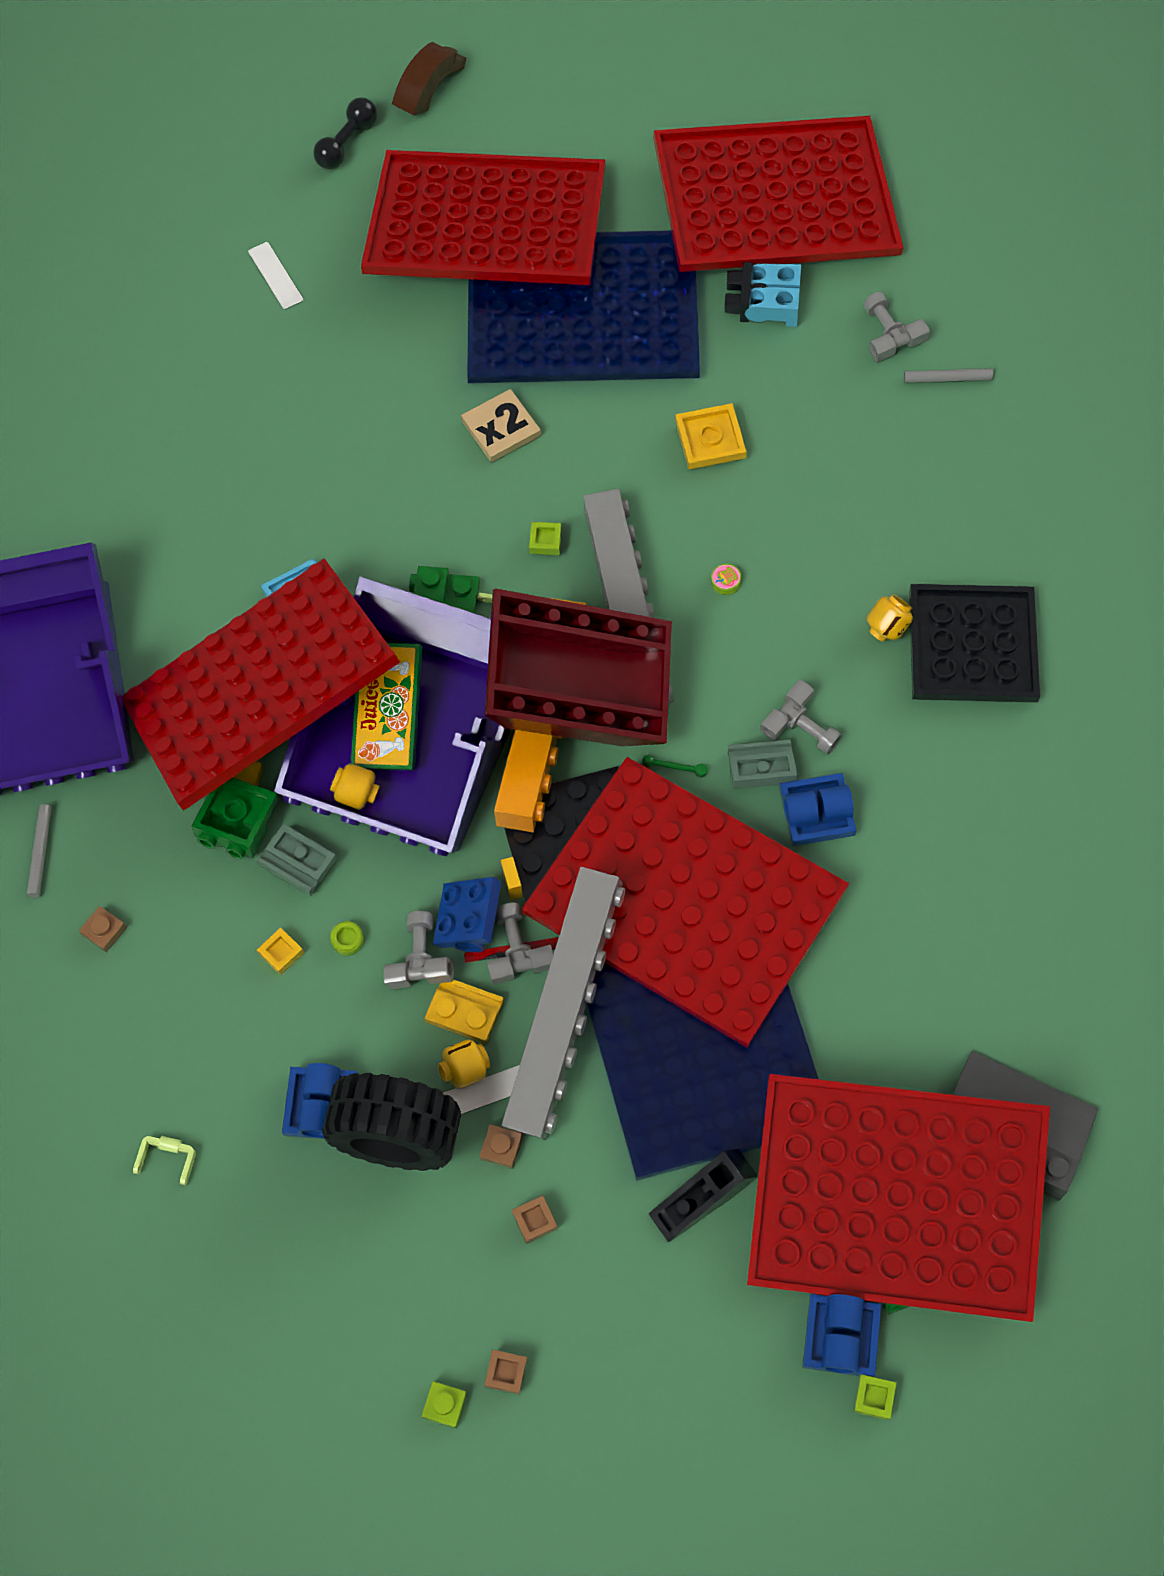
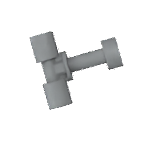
M882 292L871 294L863 303V307L869 316H877L885 328L881 337L870 341L869 351L877 363L895 355L896 348L907 344L911 348L929 340L930 334L929 328L923 319H919L906 326L902 322H894L886 310L889 302Z
M798 680L786 694V703L780 710L773 709L760 725V731L773 741H776L787 727L793 730L799 726L819 741L817 748L827 755L836 748L842 738V734L833 727L826 731L805 716L807 713L805 706L812 699L814 689L802 680Z
M507 903L497 907L496 921L498 925H505L510 948L505 952L506 957L487 962L493 985L514 980V974L533 969L534 974L549 970L553 958L551 945L531 950L530 945L523 944L517 923L522 919L519 904Z
M426 911L410 912L407 915V930L413 933V953L406 956V962L384 966V983L389 989L412 987L414 980L427 979L430 984L452 982L454 968L451 960L448 957L432 959V956L426 954V933L433 930V915Z

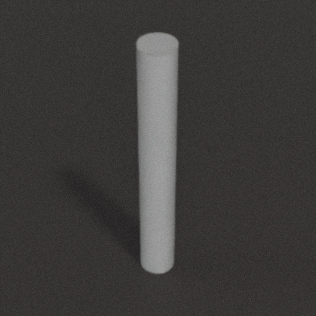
M992 368L904 371V383L993 379Z
M45 804L39 805L27 888V896L31 898L40 897L52 809L51 806Z

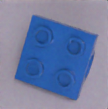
M843 773L780 783L779 790L792 846L856 835L852 795L849 786L845 785Z
M495 877L444 883L433 945L441 949L454 947L464 952L478 953L484 951L485 944L491 943L502 881Z
M311 1063L306 1068L290 1067L282 1134L292 1137L325 1139L322 1128L333 1085L342 1076H348L352 1073L358 1074V1072L340 1070L337 1066L324 1063Z
M810 1294L802 1368L875 1377L881 1304L864 1302L862 1298L850 1295L832 1294L822 1296Z

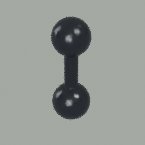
M363 97L353 99L346 110L348 122L334 138L324 137L315 144L313 155L319 166L325 169L338 167L344 159L343 144L356 129H368L375 123L377 110L372 101Z

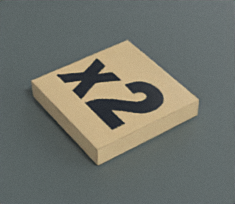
M511 389L461 415L462 423L491 463L541 436L540 428Z

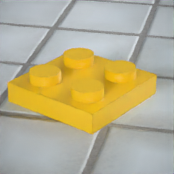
M733 403L675 414V423L689 470L746 458L747 451Z

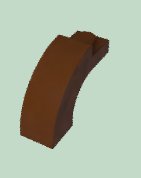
M434 42L427 44L413 57L406 67L397 85L392 105L412 115L429 110L431 98L438 84L448 74L464 69L466 57L458 54L457 50L452 47H442Z

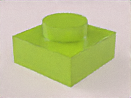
M531 522L529 554L560 555L561 523Z
M861 1374L853 1412L889 1421L891 1419L897 1382Z
M432 1381L421 1417L457 1428L467 1392Z

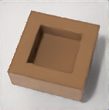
M99 906L79 932L83 937L107 953L127 926L124 922Z
M490 1124L479 1156L480 1160L513 1169L523 1138L522 1133Z
M543 1195L512 1209L513 1216L526 1244L558 1230Z
M492 1350L484 1386L520 1395L528 1360L527 1357Z

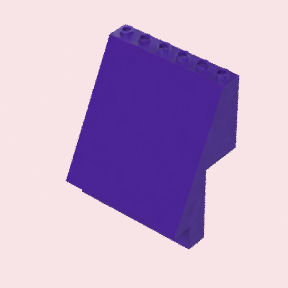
M86 543L0 560V795H2V788L13 786L14 792L33 789L32 782L45 780L46 786L65 782V775L75 773L77 779L96 776L95 769L107 767L108 773L127 769L126 763L133 762L134 756L127 710L123 705L124 687L109 583L103 580L96 545Z
M360 577L354 599L387 643L422 645L415 771L368 769L375 773L374 784L380 786L373 804L367 802L363 809L357 810L335 801L334 792L330 791L335 774L339 767L344 769L347 764L351 763L355 694H353L290 738L274 792L284 795L282 800L287 803L301 806V803L304 802L313 805L312 811L330 816V813L333 812L342 815L341 821L359 826L360 822L371 825L370 831L388 836L389 832L400 835V841L403 843L418 846L420 842L429 845L430 852L448 856V853L460 850L511 729L503 728L485 716L491 618Z

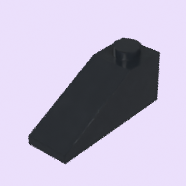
M739 1149L725 1150L648 1214L666 1240L671 1242L737 1195L754 1181L758 1175Z

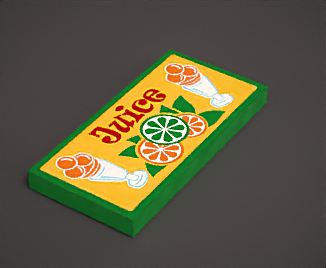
M387 643L400 663L355 693L351 763L365 769L415 771L422 645Z

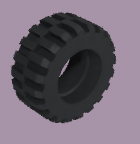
M352 1073L348 1076H342L333 1085L322 1132L325 1141L331 1147H336L342 1153L350 1154L351 1157L363 1159L369 1163L382 1164L391 1168H402L403 1170H438L451 1161L461 1119V1110L457 1101H454L450 1095H444L441 1090L430 1088L426 1084L409 1081V1079L402 1077H390V1075L385 1074L373 1075L372 1073H363L359 1075Z

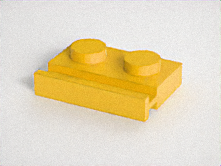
M453 979L452 982L440 983L424 1019L426 1023L487 1045L501 1006L504 1004V997Z

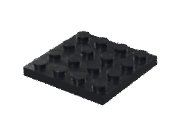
M910 585L909 597L910 606L912 607L910 612L913 616V620L910 623L912 699L1038 703L1040 699L1034 587Z
M619 766L551 783L549 794H543L542 802L545 803L542 822H536L534 833L504 828L520 879L525 903L610 782Z

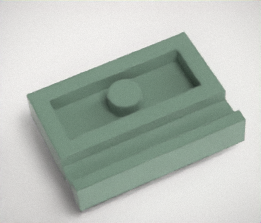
M791 739L728 745L733 789L780 785V783L797 781Z
M282 824L266 846L263 855L258 857L256 861L262 868L312 896L313 890L324 879L336 862L337 857L336 854L287 825Z

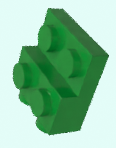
M418 566L417 574L410 575L409 591L476 613L480 580L477 576L449 574L448 568Z
M232 777L209 793L191 825L197 842L209 849H214L215 845L224 847L226 852L236 859H243L245 855L253 858L267 832L265 825L279 799L277 793Z

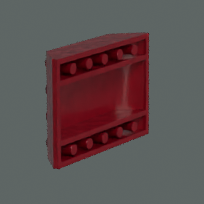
M497 588L493 589L485 716L503 728L609 745L641 746L667 743L672 621Z

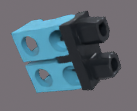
M744 262L743 270H727V290H740L741 294H725V313L740 314V322H749V320L754 322L766 320L784 321L786 326L797 327L801 264H755L752 266V263Z

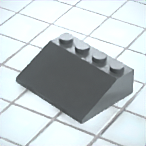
M971 1051L952 1095L1050 1106L1043 1194L1060 1201L1067 1193L1077 1170L1098 1108Z

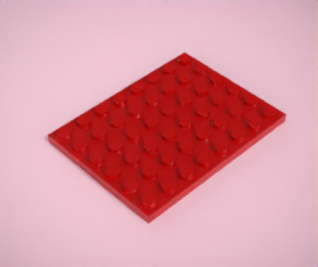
M870 116L654 130L653 141L679 272L743 267L744 262H750L753 266L755 264H792L902 255L904 247Z
M386 150L361 262L362 274L590 285L606 169L605 159Z
M324 558L318 563L311 565L305 572L293 580L286 582L280 589L268 597L258 601L255 606L240 616L233 618L230 623L215 633L208 635L202 642L183 652L177 659L155 671L152 676L137 686L130 688L123 695V705L177 804L184 811L399 664L400 661Z
M626 757L522 908V913L560 935L580 867L619 877L623 883L622 887L625 888V895L621 907H615L612 919L616 920L614 933L611 939L606 938L602 950L606 952L605 963L748 1048L845 894L849 883L645 766Z
M769 1074L747 1285L828 1296L832 1294L850 1295L866 1301L1033 1322L1050 1106Z

